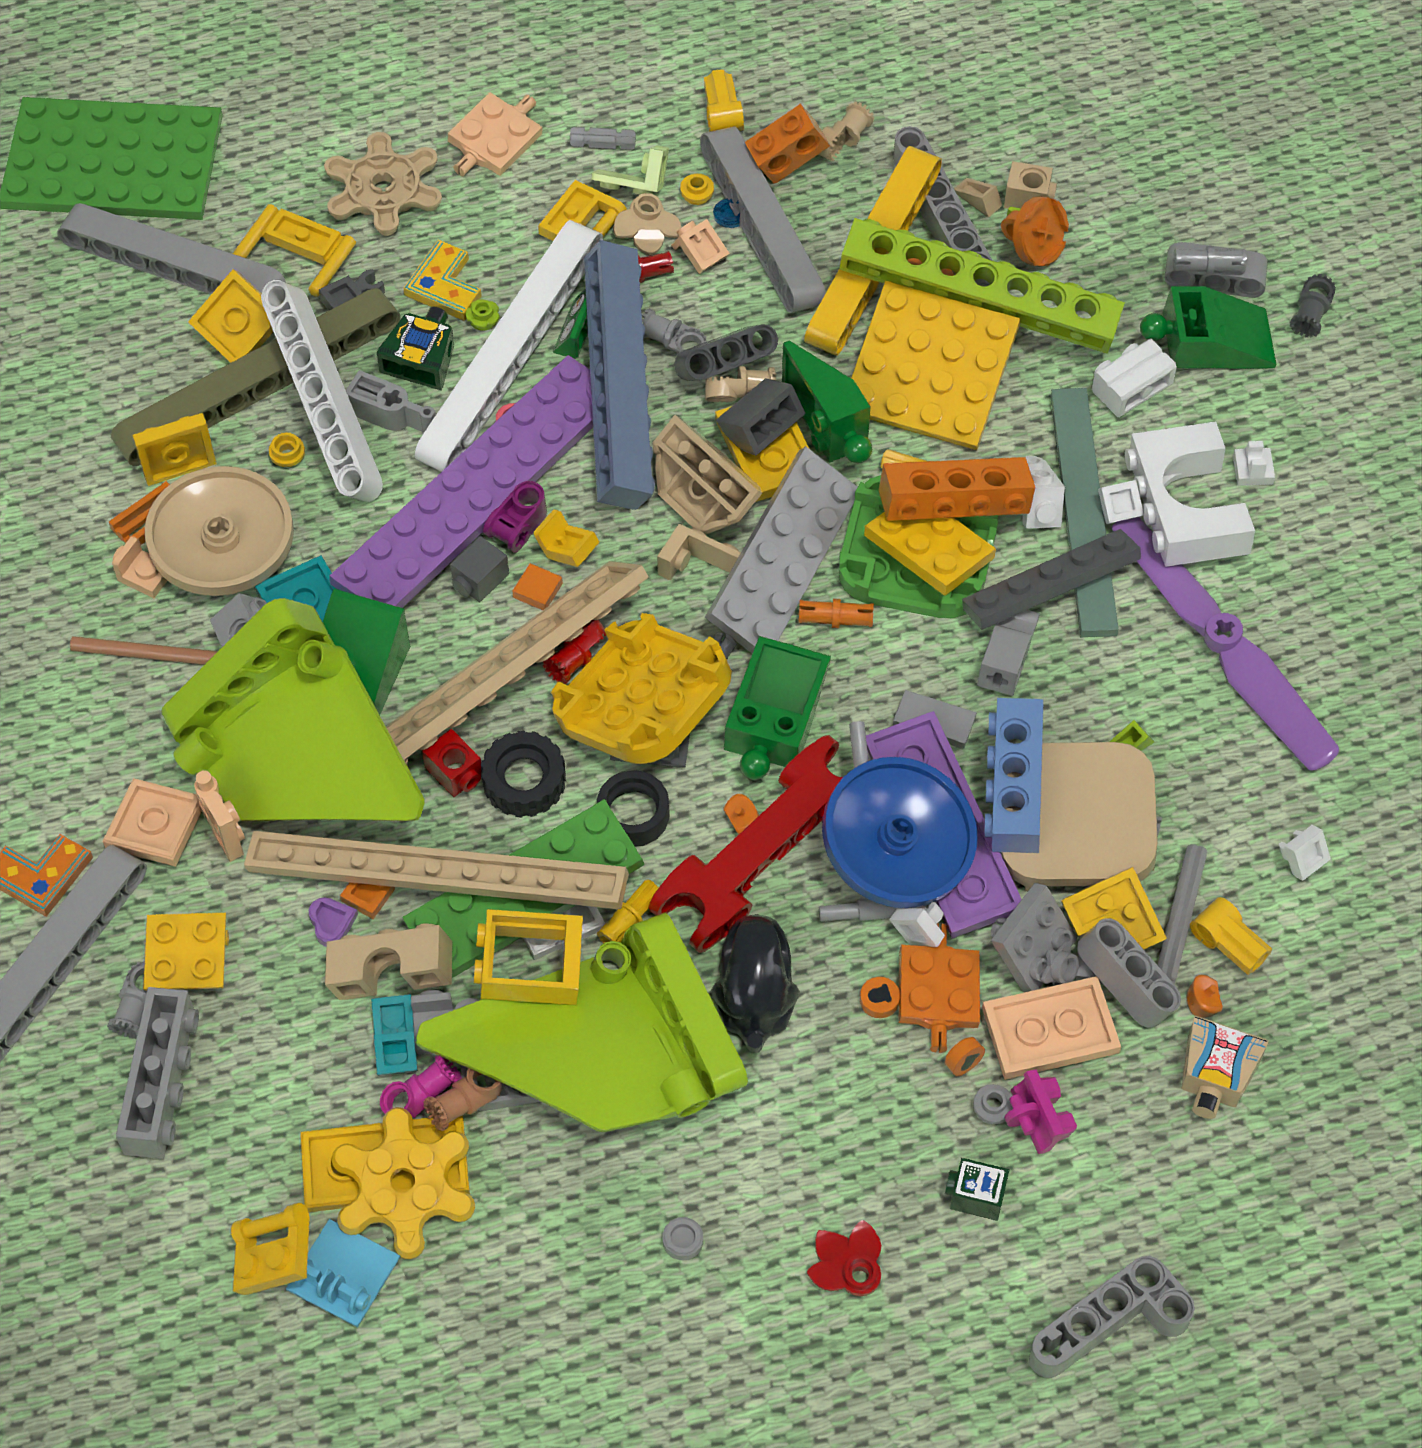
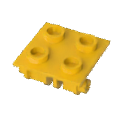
M226 912L147 915L143 990L147 991L148 987L175 990L224 988L225 946L229 945V932L226 930Z

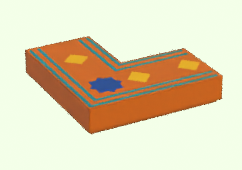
M61 834L58 835L37 863L5 845L0 852V890L47 917L93 859V855L88 849Z

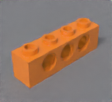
M1026 457L883 463L879 494L887 521L1029 514L1036 487Z

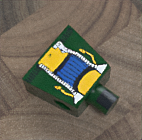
M430 307L425 317L411 313L405 314L376 352L379 373L442 391L454 349L452 327L449 324H445L448 314L439 307Z

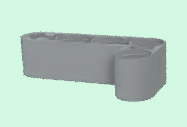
M1141 1256L1041 1330L1034 1337L1029 1354V1364L1037 1375L1044 1378H1054L1141 1312L1159 1333L1168 1337H1177L1183 1334L1190 1324L1195 1310L1194 1301L1160 1260L1152 1256ZM1136 1276H1150L1156 1285L1152 1287L1142 1286L1136 1280ZM1112 1298L1122 1303L1124 1309L1112 1311L1105 1306L1103 1301ZM1175 1307L1181 1311L1183 1318L1171 1319L1164 1313L1163 1308ZM1084 1323L1090 1327L1092 1334L1088 1336L1078 1335L1073 1331L1071 1325ZM1062 1339L1063 1344L1059 1347L1056 1358L1051 1354L1046 1357L1042 1355L1043 1349L1047 1352L1053 1351L1059 1346Z

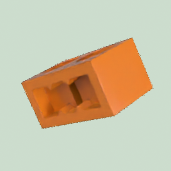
M801 103L745 142L757 166L774 184L830 147L819 125Z

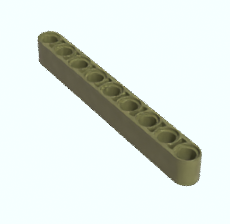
M372 288L316 317L333 361L394 329L400 321L401 315L380 289ZM277 339L122 420L112 429L111 439L130 465L139 466L141 464L133 434L143 432L147 428L159 427L178 421L185 416H193L203 413L207 427L210 428L294 383Z

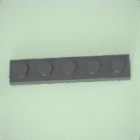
M1118 529L963 598V610L983 630L1140 560L1141 549L1122 529Z

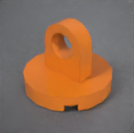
M1045 196L1033 197L1025 202L1019 211H1012L1001 222V229L1005 237L1014 243L1015 251L1020 259L1029 265L1048 266L1058 259L1065 248L1066 241H1063L1064 232H1068L1069 223L1065 209L1056 199Z

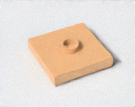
M133 778L102 842L105 848L114 845L130 855L176 867L202 812L200 800L197 794Z

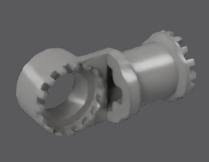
M650 308L645 310V313L642 315V318H644L642 322L645 326L644 338L648 337L663 343L665 348L675 351L676 355L684 350L681 346L685 342L694 341L698 344L707 342L706 336H704L703 332H700V329L682 324V321L679 319H666L656 315L655 310ZM693 355L689 363H696L699 359Z
M144 960L142 963L137 962V965L131 966V970L127 972L125 982L119 993L121 1002L115 1017L110 1019L107 1025L109 1030H113L112 1032L118 1033L120 1036L124 1032V1037H127L129 1034V1038L137 1039L147 991L140 990L135 986L137 978L144 974Z

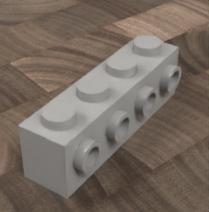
M148 987L116 1132V1139L124 1155L164 1159L167 1145H173L176 1133V1123L172 1121L175 1107L180 1108L184 1093L183 1083H180L182 1070H188L191 1061V1047L188 1046L190 1033H196L199 1022V1011L194 1009L188 991Z

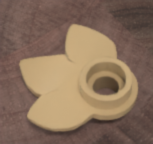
M643 193L632 201L630 209L624 210L617 215L613 228L615 237L633 238L635 246L641 252L653 255L661 249L664 236L668 238L679 237L676 232L681 228V223L674 214L664 210L657 196Z

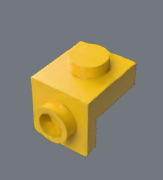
M555 509L534 531V536L547 558L578 567L599 544V540L593 531L568 525L562 512Z

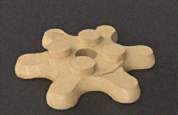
M375 132L367 138L368 152L361 159L350 160L343 156H332L325 161L324 168L327 175L331 179L346 185L344 191L332 197L327 204L329 213L337 220L347 219L351 215L360 212L364 215H373L374 226L378 232L384 236L394 234L399 226L398 213L407 211L411 207L420 208L425 211H434L441 203L442 196L439 189L427 186L420 180V177L426 172L431 171L437 162V153L432 148L421 147L409 155H399L392 150V140L388 134ZM382 181L391 183L390 186L385 188V191H382L381 188L375 185Z

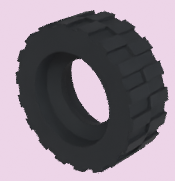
M523 730L517 731L518 733H508L503 738L496 739L490 749L487 748L484 753V760L481 762L484 793L487 799L491 800V805L499 808L506 815L512 814L515 817L523 818V816L534 817L538 813H545L550 810L553 804H557L561 793L563 794L565 790V761L560 753V748L557 744L554 745L550 738L547 736L543 737L538 732L532 731L530 733ZM519 759H530L538 763L543 772L539 784L529 790H517L511 787L505 779V771L512 762Z

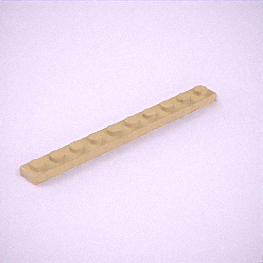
M253 831L244 862L247 871L252 873L611 909L622 908L629 875L627 868L622 866Z

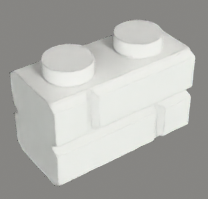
M1148 339L1140 345L1134 343L1128 346L1121 357L1115 361L1106 360L1096 368L1092 391L1117 417H1121L1172 385L1177 366L1152 339Z

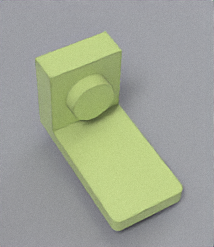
M656 145L650 148L649 153L644 154L641 172L646 174L645 178L598 169L592 172L591 180L600 181L599 186L607 189L619 190L620 185L632 187V192L638 195L643 193L653 194V191L658 192L664 185L669 148Z

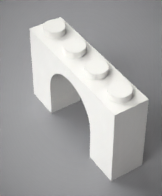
M1216 422L1133 433L1130 449L1125 450L1127 469L1129 471L1133 470L1139 495L1144 502L1146 525H1151L1153 529L1152 542L1156 553H1161L1165 567L1251 554L1255 529L1245 503L1205 509L1193 508L1173 499L1165 488L1171 482L1180 478L1222 471L1225 445Z

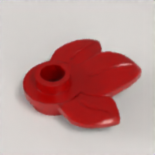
M861 1220L854 1227L849 1238L835 1232L818 1230L815 1247L820 1262L807 1270V1275L812 1282L819 1288L827 1291L845 1289L848 1293L855 1296L872 1294L881 1282V1269L877 1260L882 1248L880 1238L873 1227L865 1220ZM856 1271H863L868 1275V1279L864 1282H857L852 1275Z

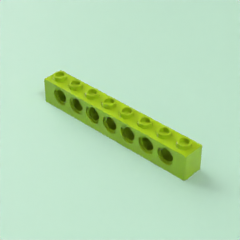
M854 218L841 255L839 267L840 270L881 283H885L886 280L1020 318V327L1108 354L1125 304V302L1117 300L1113 295L1107 293L1096 294L1084 290L1080 285L1071 282L1061 283L1050 279L1047 275L1040 272H1026L1017 269L1013 264L1005 261L994 262L982 258L980 254L973 251L963 252L950 248L947 244L938 240L928 241L915 237L913 233L907 230H893L883 227L880 223L871 219L861 220ZM884 248L889 253L884 255L878 254L874 249ZM910 258L919 259L923 264L913 265L909 263L907 260ZM951 269L956 275L948 276L943 274L941 270ZM983 279L986 280L990 285L980 286L975 282V280ZM1018 290L1024 296L1014 297L1008 291ZM1042 301H1053L1057 305V307H1047L1042 303ZM1085 311L1091 318H1081L1076 312Z

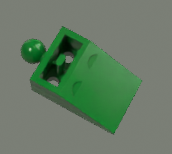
M1171 286L1162 312L1163 316L1158 313H1151L1146 315L1140 323V332L1147 340L1159 341L1166 335L1169 356L1176 363L1177 368L1270 369L1275 368L1277 365L1266 309L1206 286Z
M790 340L784 342L782 382L792 384L805 411L802 419L811 432V441L815 450L818 453L823 452L829 463L845 456L853 463L867 461L872 454V444L868 439L871 407L856 382Z
M759 636L727 720L724 736V750L743 755L740 760V770L745 777L751 780L761 779L769 772L770 763L786 767L804 749L831 656Z

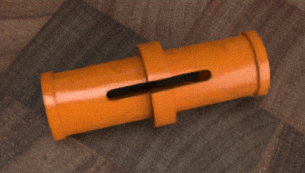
M834 598L833 602L800 600L798 624H832V628H839V625L873 627L874 603H840L841 599Z

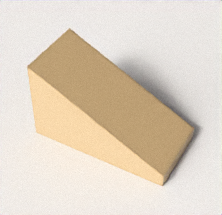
M966 178L954 188L958 196L987 217H990L1003 206L997 186Z

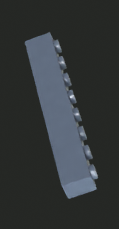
M599 240L584 257L597 502L636 510L652 496L655 488V480L652 477L651 471L653 449L650 446L649 440L651 418L648 415L647 408L649 387L646 384L645 376L647 356L644 354L643 345L645 326L642 324L641 313L643 296L640 294L639 282L641 266L638 264L637 249Z

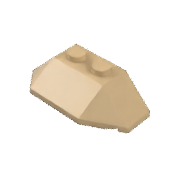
M677 415L673 416L653 441V452L656 454L655 471L658 495L693 528L702 531L705 535L738 523L762 494L761 488L716 446Z

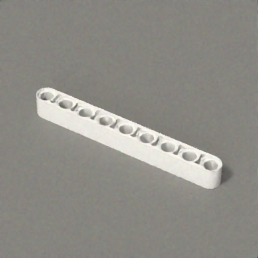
M572 220L565 223L420 438L415 450V459L442 472L473 443L584 276V257L599 240H603L602 233Z

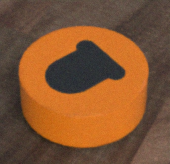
M874 977L864 983L860 993V1004L866 1014L881 1019L887 1018L896 1012L900 1001V990L894 981L886 977Z
M967 1037L951 1048L945 1058V1065L955 1076H962L981 1061L985 1054V1048L976 1038Z

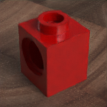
M452 728L440 736L432 746L422 750L425 769L453 797H456L462 791L468 792L480 782L482 773L481 758ZM454 763L462 764L459 768H448V766Z

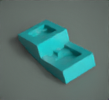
M411 994L371 999L378 1076L418 1071Z

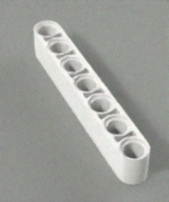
M272 280L265 285L262 291V304L335 485L344 496L364 502H371L382 491V478L308 297L298 287L281 280Z

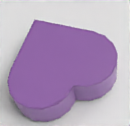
M326 897L313 901L308 910L310 921L315 926L316 939L325 947H327V941L340 940L343 936H346L358 916L357 909Z

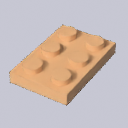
M1097 976L983 1002V1014L1004 1080L1024 1076V1073L1030 1070L1037 1069L1038 1072L1119 1054L1121 1051V1044Z

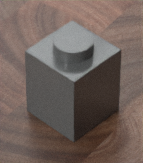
M481 536L450 564L452 585L456 591L464 597L470 595L479 603L509 575L507 555Z

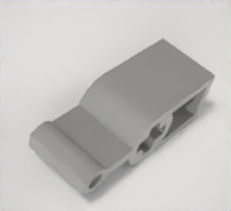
M360 370L346 389L356 417L387 430L397 431L409 426L424 434L436 416V412L432 407H422L409 402L408 393L404 388Z
M1026 610L995 625L981 663L977 686L1011 696L1014 695L1040 613Z

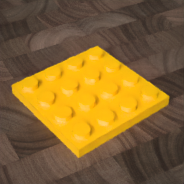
M885 280L851 377L871 407L870 420L978 450L1020 326V318Z

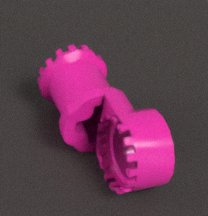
M436 1055V1061L420 1075L413 1074L404 1083L397 1081L387 1085L380 1096L381 1110L386 1113L392 1109L395 1097L401 1092H407L408 1102L404 1109L408 1110L411 1116L415 1118L416 1115L425 1109L424 1099L429 1096L436 1098L452 1083L462 1078L461 1073L457 1070L456 1066L451 1067L454 1064L452 1061L448 1064L450 1060Z

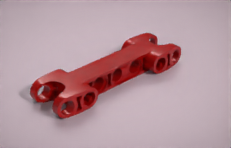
M825 735L803 749L787 764L779 776V784L787 789L707 865L696 855L689 856L668 875L654 893L649 904V910L655 916L662 913L668 914L670 911L681 906L694 907L703 914L704 917L699 922L689 941L690 946L698 953L706 952L727 937L734 923L743 916L749 915L753 905L743 895L753 887L750 883L776 859L780 861L823 820L827 801L843 778L834 775L827 768L828 763L839 749V742L830 735Z

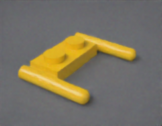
M268 204L232 254L247 258L260 238L264 237L266 242L324 265L308 288L312 296L318 297L319 289L328 285L356 245V241L349 235L341 236L339 231L282 208L278 210L274 205Z

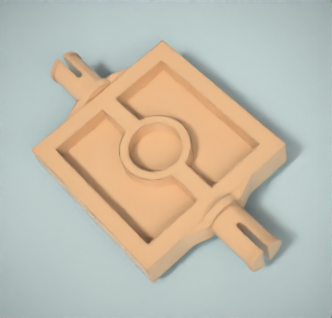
M489 92L448 132V142L460 149L464 154V157L453 166L457 174L460 173V176L463 177L476 164L488 168L501 176L542 135V126L526 116L536 106L535 99L533 97L530 98V95L526 94L516 106H512Z

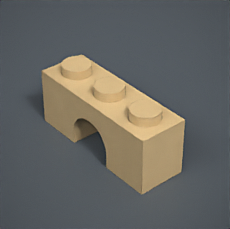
M420 924L415 929L401 931L385 929L374 935H346L340 940L327 941L325 985L339 1000L377 995V982L380 974L393 964H401L400 974L414 990L452 985V940L440 925Z

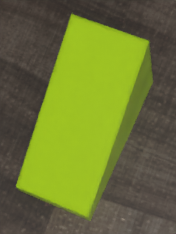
M1135 720L1109 741L1129 744L1140 751L1155 743Z

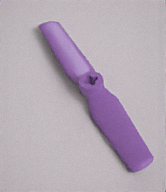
M1136 517L1115 522L1112 525V530L1122 529L1140 547L1141 559L1137 560V562L1173 609L1185 622L1204 637V641L1209 649L1220 654L1219 661L1228 683L1308 770H1317L1329 764L1338 755L1339 746L1268 654L1242 636L1243 625L1241 621L1232 614L1221 613L1216 601L1182 564L1165 567L1161 553H1156L1152 542L1153 532L1141 518ZM1220 629L1223 633L1230 631V637L1224 634L1218 636L1217 630Z

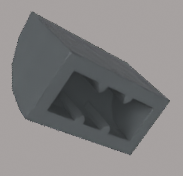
M765 378L716 419V421L731 442L741 450L756 456L805 414V411L792 384Z

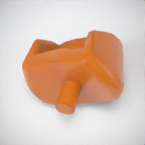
M735 794L723 807L738 834L759 816L752 801L744 794Z
M1197 975L1187 991L1186 998L1190 1011L1194 1016L1201 1018L1210 1017L1221 1012L1223 1005L1220 999L1218 982L1207 975Z

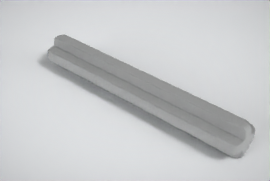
M1195 844L1188 845L1185 852L1165 932L1167 939L1163 940L1157 964L1173 984H1175L1207 856L1206 848Z

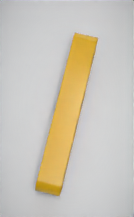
M908 146L867 219L877 221L881 226L889 229L908 231L939 175L942 158L913 146ZM884 248L874 249L878 254L884 255L889 253ZM839 269L807 327L804 337L805 343L838 356L880 282Z

